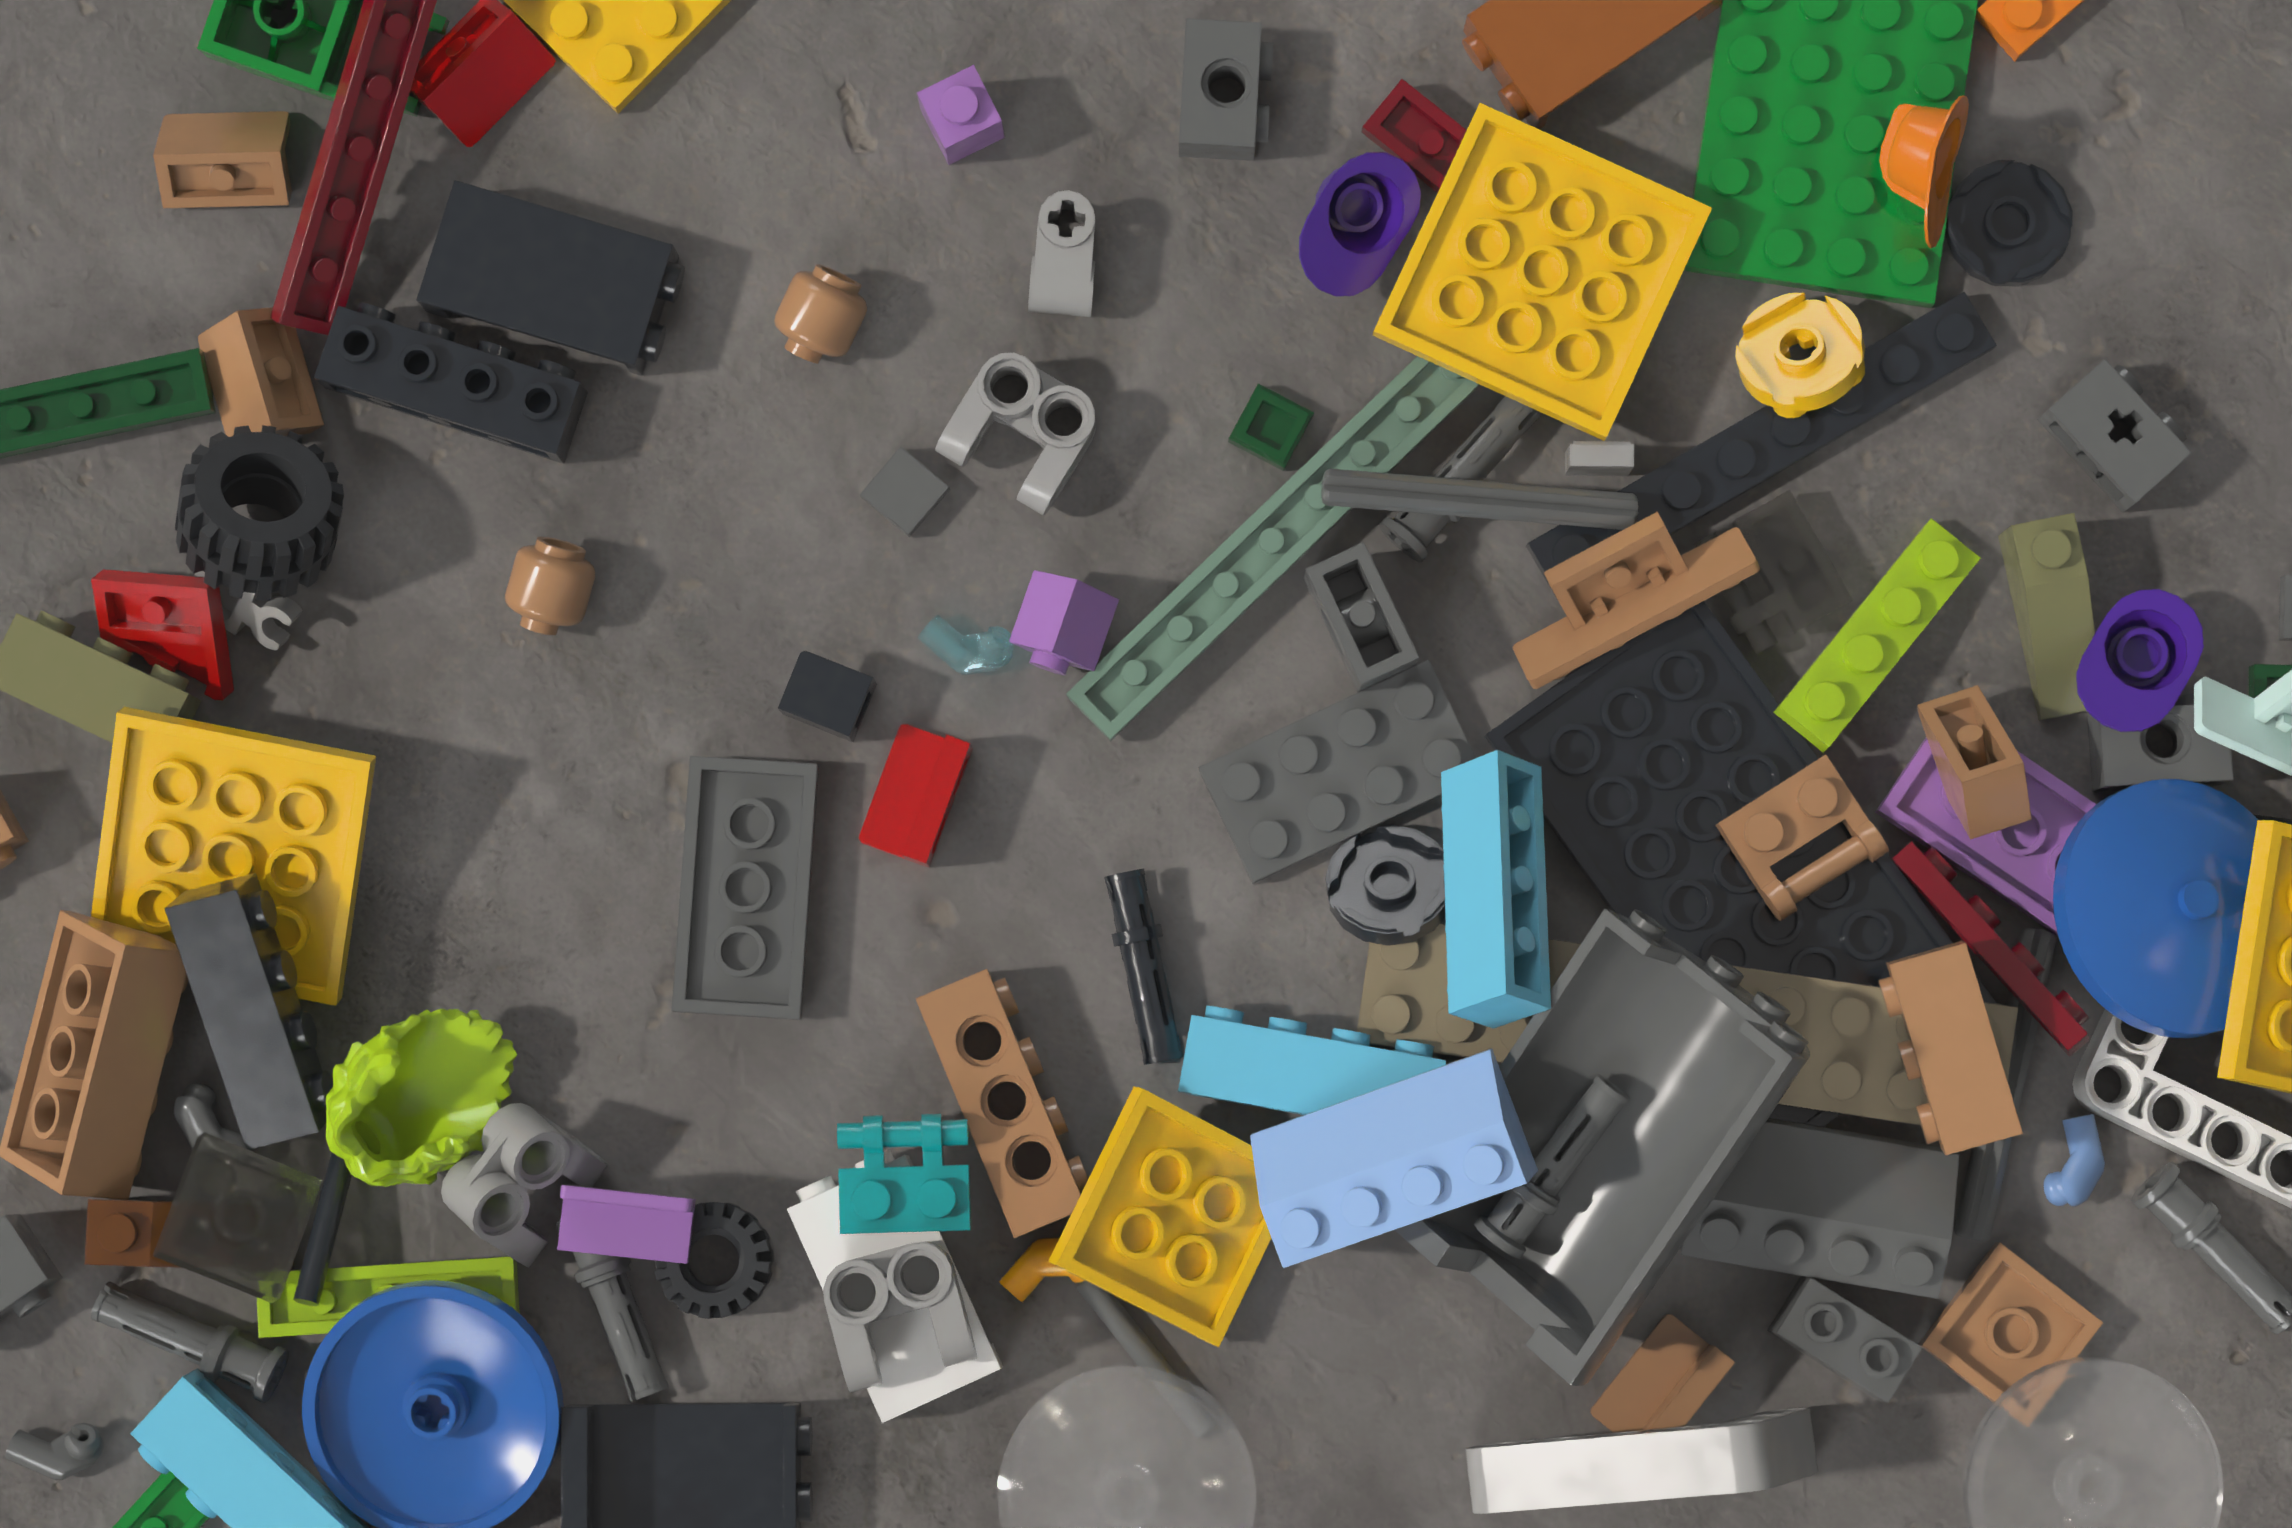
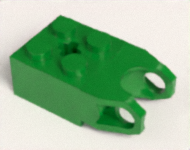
M214 0L197 49L209 59L334 102L364 0ZM288 1L295 2L292 7L297 13L295 21L287 23L282 29H277L278 24L270 18L271 12L274 8L284 10ZM433 12L428 31L445 35L449 20ZM408 96L404 110L405 114L417 117L421 106L418 99Z

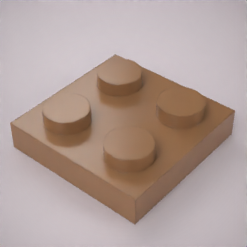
M1995 1242L1918 1345L2017 1422L2026 1425L2103 1322L2002 1243Z

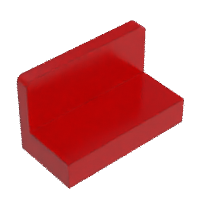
M480 0L419 61L410 93L433 112L466 147H473L555 65L556 60L523 22L498 0Z
M908 724L900 725L859 834L860 842L930 868L973 751L971 743L947 734L944 738Z

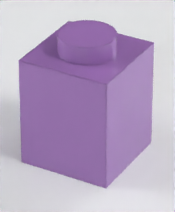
M974 65L917 92L921 112L948 165L1005 138L1002 120Z
M1034 570L1009 642L1032 652L1029 663L1041 669L1060 675H1066L1068 666L1095 671L1119 599L1077 579Z

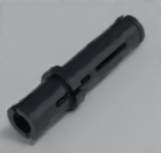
M1144 868L1105 876L1104 879L1109 899L1111 900L1117 932L1111 934L1114 947L1120 946L1122 960L1124 961L1131 1003L1141 1041L1143 1063L1147 1065L1184 1057L1179 1035L1177 1034L1173 1006L1160 954L1158 938L1163 937L1161 924L1155 925L1147 893Z

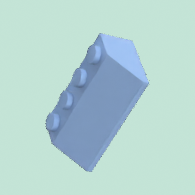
M1492 1048L1250 1135L1259 1204L1283 1268L1525 1185L1538 1172Z

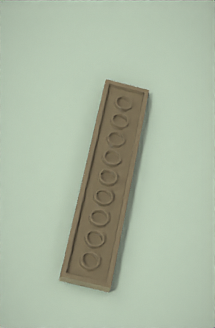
M1440 923L1434 931L1414 942L1390 946L1369 942L1357 1032L1371 1035L1369 1043L1395 1047L1396 1039L1434 1046L1433 1053L1469 1057L1492 1048L1497 1062L1502 1063L1534 1015L1493 1029L1448 1013L1445 923ZM1548 939L1550 990L1581 943ZM1733 966L1744 976L1739 985L1753 996L1757 992H1762L1787 1008L1791 1014L1785 1023L1809 1042L1807 1047L1810 1051V1057L1778 1104L1921 1125L1916 1106L1928 1102L1921 1079L1917 1078L1908 1081L1897 1045L1899 1042L1909 1040L1902 1015L1889 1017L1880 987ZM1984 1002L2008 1082L2018 1007Z

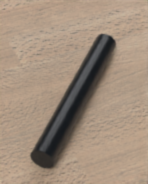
M332 1152L293 1298L294 1301L309 1306H319L352 1178L351 1173L346 1167L345 1160Z

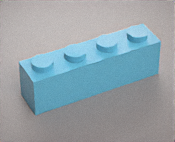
M1495 750L1441 772L1448 1013L1493 1029L1551 1009L1541 766L1500 750Z
M1206 1005L1204 1017L1191 1015L1178 1093L1305 1115L1446 1065V1060L1432 1058L1434 1046L1396 1039L1394 1051L1369 1047L1370 1034L1333 1028L1331 1040L1306 1035L1307 1023L1269 1017L1268 1028L1242 1024L1244 1012Z
M198 1368L184 1375L130 1433L141 1444L138 1451L150 1466L162 1474H168L169 1471L172 1472L189 1488L185 1492L186 1497L197 1510L209 1518H215L218 1515L230 1528H369L218 1386L205 1378Z

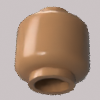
M816 264L813 272H797L788 286L774 320L777 329L788 337L784 348L792 354L816 364L820 362L823 354L830 357L846 355L867 312L866 301L858 294L862 285L852 278L820 264Z
M537 537L535 545L523 546L518 550L506 589L505 602L514 612L522 615L520 626L533 632L556 635L559 626H572L582 622L595 580V568L584 558L585 549L567 541L550 537Z

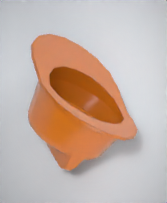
M1965 95L1959 96L1950 109L1911 104L1899 105L1894 110L1881 146L1880 167L1883 178L1890 189L1925 210L1924 231L1928 248L1936 247L1945 222L1953 165L1968 118L1969 101Z

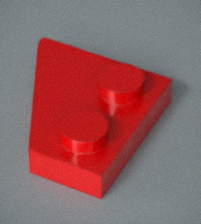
M107 569L101 570L91 579L100 638L129 652L140 654L153 667L156 664L171 672H175L178 669L206 684L207 687L204 695L214 700L223 701L234 691L219 587L216 589L204 583V577Z

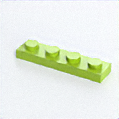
M1931 518L1779 704L1774 713L1820 751L1825 752L1981 558Z
M511 1257L328 1268L319 1306L304 1305L293 1300L301 1270L255 1273L258 1338L328 1334L341 1318L366 1298L395 1285L413 1281H450L475 1287L499 1298L520 1314L517 1261Z

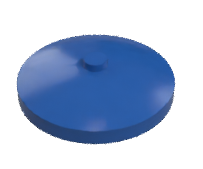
M2179 779L2146 781L2119 791L2096 804L2076 824L2064 844L2056 867L2053 885L2054 918L2064 954L2072 970L2090 995L2111 1014L2130 1026L2151 1034L2172 1038L2200 1037L2225 1030L2258 820L2235 799L2212 787L2193 781Z
M425 1280L408 1282L384 1289L353 1307L334 1325L316 1350L309 1366L302 1397V1420L307 1447L320 1476L332 1493L348 1509L371 1525L378 1528H491L517 1511L535 1492L548 1473L561 1440V1407H564L560 1378L553 1358L538 1333L522 1315L499 1298L481 1289L450 1281Z

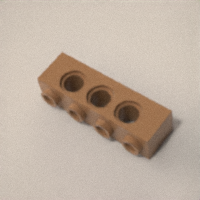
M985 969L915 998L964 1118L968 1119L969 1130L1013 1237L1017 1238L1071 1215L1089 1178L1079 1155L1067 1160L1058 1136L1069 1132L1055 1096L1042 1100L1033 1076L1043 1073L1044 1070L1030 1036L1018 1041L1008 1017L1020 1012L1006 978L1004 977L993 982L988 969ZM978 1024L993 1025L1001 1035V1047L998 1053L988 1060L972 1058L965 1047L967 1033ZM1003 1083L1019 1085L1026 1096V1106L1023 1112L1012 1120H1002L996 1117L991 1111L989 1104L992 1091ZM1028 1142L1041 1143L1047 1148L1051 1157L1048 1172L1036 1180L1023 1178L1018 1174L1014 1166L1016 1151L1020 1146Z

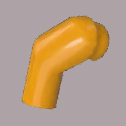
M1042 1238L1034 1241L1001 1278L999 1283L1023 1303L1045 1276H1068L1074 1283H1081L1085 1280L1049 1263L1048 1261L1059 1238Z

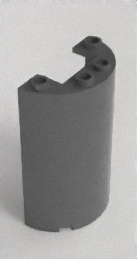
M1606 908L1603 910L1550 990L1551 1009L1537 1013L1532 1017L1499 1067L1534 1159L1556 1132L1558 1126L1566 1119L1578 1101L1590 1088L1598 1074L1618 1086L1631 1099L1627 1105L1623 1106L1596 1142L1591 1152L1584 1158L1557 1195L1560 1198V1202L1555 1214H1546L1524 1242L1526 1252L1520 1259L1502 1251L1483 1236L1474 1225V1222L1480 1215L1488 1216L1506 1191L1395 1229L1399 1235L1436 1267L1469 1272L1530 1325L1535 1331L1525 1346L1572 1386H1581L1589 1383L1810 1057L1807 1039L1785 1023L1791 1014L1787 1008L1762 992H1757L1753 996L1739 985L1744 976L1735 967L1714 955H1711L1707 962H1705L1690 951L1666 938L1664 935L1667 929L1658 921L1637 909L1633 910L1629 918ZM1591 1116L1588 1118V1120L1585 1122L1582 1128L1578 1131V1133L1575 1135V1137L1572 1139V1141L1560 1155L1561 1158L1564 1156V1154L1568 1151V1149L1571 1147V1145L1574 1143V1141L1577 1139L1580 1133L1590 1122V1120L1592 1119ZM1550 1170L1543 1177V1179L1541 1180L1542 1182H1544L1545 1179L1548 1177V1175L1551 1172ZM1523 1206L1520 1208V1210L1516 1213V1215H1515V1216L1513 1217V1219L1510 1221V1225H1511L1512 1222L1515 1220V1218L1518 1216V1214L1521 1212V1210L1523 1209Z

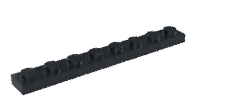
M1963 292L1865 348V375L1862 381L1853 386L1837 401L1825 407L1807 411L1797 418L1781 417L1774 411L1773 407L1766 405L1617 492L1633 493L1637 496V522L1658 512L1671 536L1987 354L1997 345L1966 293ZM1558 525L1527 543L1526 548L1547 581L1543 572L1622 530Z

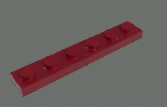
M437 0L363 1L270 316L278 324L329 335L338 306L346 308Z

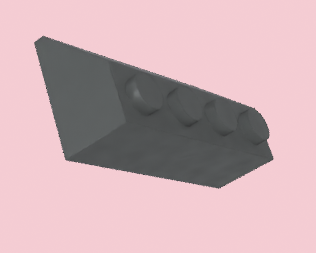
M1768 1118L1680 1247L1681 1255L1939 1299L1952 1242L1959 1152L1945 1155L1941 1147Z

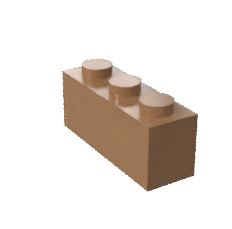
M1959 941L1886 962L1890 977L1878 981L1889 1017L1902 1015L1909 1040L1899 1042L1897 1045L1908 1081L1920 1078L1928 1103L1918 1105L1916 1109L1927 1144L1939 1141L1943 1153L1949 1155L2023 1134L1966 942Z

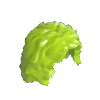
M426 1009L418 1015L411 1014L402 1022L381 1026L380 1033L365 1044L359 1041L352 1043L344 1062L336 1064L333 1069V1088L326 1096V1140L330 1151L345 1160L346 1167L351 1175L370 1186L388 1187L401 1183L433 1184L437 1180L438 1172L449 1170L457 1162L474 1151H484L481 1141L483 1129L489 1118L501 1108V1102L512 1093L509 1078L514 1071L513 1061L517 1057V1053L513 1048V1042L508 1039H502L503 1030L501 1025L491 1020H483L478 1010H470L466 1014L459 1009H438L433 1012Z

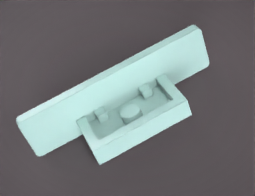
M2292 670L2256 698L2245 695L2208 677L2201 678L2194 684L2195 731L2203 737L2292 776Z

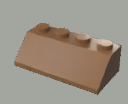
M60 910L0 1144L1 1158L61 1195L129 1199L134 1177L138 1174L141 1167V1149L149 1118L157 1105V1087L164 1059L172 1046L173 1024L181 993L185 990L189 980L176 944L159 935L72 911Z

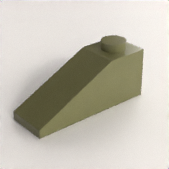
M2075 513L2011 525L1998 538L2038 720L2086 712L2077 693L2076 672L2083 653L2095 635L2088 572Z

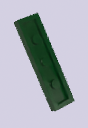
M200 348L0 389V458L215 414L216 411L204 352Z

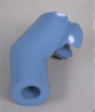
M2094 1114L2062 1120L2070 1157L2062 1171L2050 1173L2044 1179L2045 1196L2055 1206H2063L2068 1203L2070 1206L2075 1207L2087 1201L2104 1172L2105 1161Z

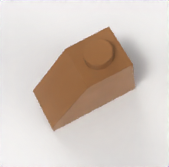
M1976 685L1918 704L1919 717L1946 796L1970 840L2032 820L2024 762L1979 686Z

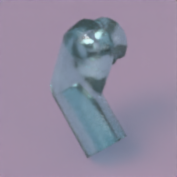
M936 615L918 636V639L952 669L962 675L997 671L1009 663L1014 649V644L1009 642L1011 633L1004 627L992 626L989 627L988 632L962 636L939 615Z

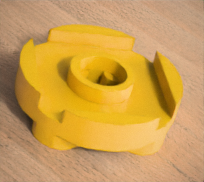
M1805 293L1784 294L1759 306L1748 316L1742 327L1744 335L1739 342V347L1736 345L1735 356L1740 378L1747 391L1756 400L1773 407L1774 411L1781 417L1797 418L1807 411L1825 407L1844 396L1853 386L1860 383L1865 375V344L1861 326L1855 314L1837 299L1825 296L1826 302L1817 299L1806 300ZM1799 344L1803 349L1813 346L1817 348L1811 353L1810 357L1804 360H1790L1789 348L1793 345Z

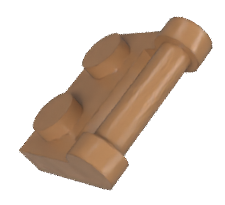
M1827 755L1822 756L1715 825L1761 897L1779 921L1797 911L1796 903L1865 859L1873 863L1889 852L1882 835L1867 818ZM1841 821L1843 822L1852 838L1783 882L1776 878L1770 866Z

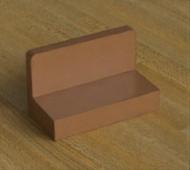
M286 111L165 115L153 154L163 208L289 205L292 188L285 152L291 125L289 113Z
M273 307L238 310L198 336V343L205 355L209 380L225 434L228 437L234 435L235 427L247 425L251 432H261L262 425L276 427L275 434L287 436L290 431L296 434L312 433L324 425L296 328L278 324L270 318Z
M1666 1314L1593 1404L1590 1413L1613 1433L1685 1426L1735 1362L1716 1346L1704 1341L1675 1316Z

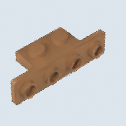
M1656 512L1543 572L1567 616L1517 642L1513 646V651L1531 687L1538 689L1553 680L1566 676L1572 670L1602 654L1623 646L1627 641L1653 627L1678 617L1687 609L1721 591L1738 585L1742 580L1759 572L1760 565L1740 529L1737 527L1680 555L1660 515Z

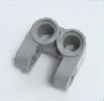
M1000 353L990 358L982 366L942 432L935 451L964 467L974 455L994 421L1010 426L1038 443L1044 449L1025 479L1016 500L1045 516L1054 505L1093 441L1096 433L1095 409L1090 398L1078 388L1065 385L1035 367L1025 356L1017 353ZM1006 375L1021 377L1028 385L1026 395L1015 403H1003L996 399L992 393L994 384ZM1060 407L1074 409L1082 418L1080 428L1069 436L1056 435L1046 425L1048 416Z
M514 1103L500 1108L489 1118L483 1129L481 1139L483 1150L485 1151L484 1154L469 1155L451 1167L443 1180L441 1194L443 1202L481 1239L522 1265L530 1267L549 1241L537 1229L525 1221L530 1207L527 1190L542 1189L554 1183L562 1174L579 1186L592 1187L609 1165L588 1146L532 1107L523 1103Z
M929 1242L907 1244L848 1260L836 1266L827 1276L823 1287L824 1302L843 1375L850 1393L882 1384L880 1367L868 1323L926 1307L929 1309L944 1366L947 1367L977 1359L976 1348L955 1267L949 1254L940 1246ZM915 1256L930 1258L939 1269L937 1286L929 1293L919 1294L913 1292L904 1281L903 1271L905 1265ZM861 1273L872 1280L876 1296L868 1309L856 1311L844 1304L840 1288L848 1275Z

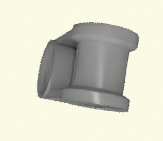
M1070 190L1058 191L1049 196L1041 205L1038 215L1035 256L1032 255L1028 312L1091 317L1095 260H1092L1095 214L1089 200L1080 193ZM1062 210L1074 211V220L1085 224L1084 226L1074 227L1072 237L1059 236L1058 225L1049 223V221L1059 220Z

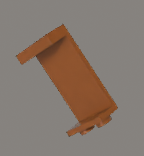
M1489 0L1467 15L1463 29L1467 37L1462 40V44L1476 67L1482 72L1490 68L1503 88L1498 91V95L1511 117L1520 121L1525 119L1529 125L1540 129L1545 126L1548 115L1694 15L1700 21L1718 9L1723 0Z

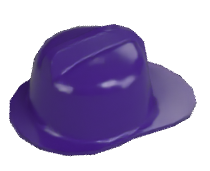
M1366 152L1348 160L1342 167L1335 169L1323 180L1316 194L1315 205L1307 216L1299 236V259L1305 276L1318 290L1335 297L1354 296L1370 288L1385 271L1401 242L1410 231L1420 208L1421 191L1416 175L1402 159L1386 152Z
M2160 589L2138 590L2121 598L2106 614L2083 653L2076 672L2078 696L2086 711L2101 725L2120 732H2141L2159 724L2171 711L2196 669L2204 648L2203 628L2194 609L2177 595Z

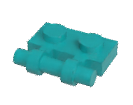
M940 1113L922 1114L921 1121L884 1122L883 1115L863 1116V1122L837 1123L838 1149L863 1148L864 1168L838 1169L840 1234L971 1230L970 1165L944 1166L943 1146L969 1144L968 1119L942 1120V1114ZM922 1147L923 1166L885 1167V1148Z

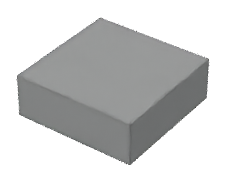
M1573 441L1565 452V476H1628L1634 467V444H1631V442Z

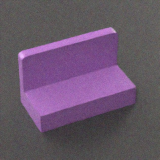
M561 1185L560 1198L563 1199L557 1250L688 1264L696 1199Z

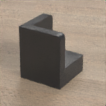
M802 651L797 659L778 709L785 716L854 742L877 683L869 675L811 652Z

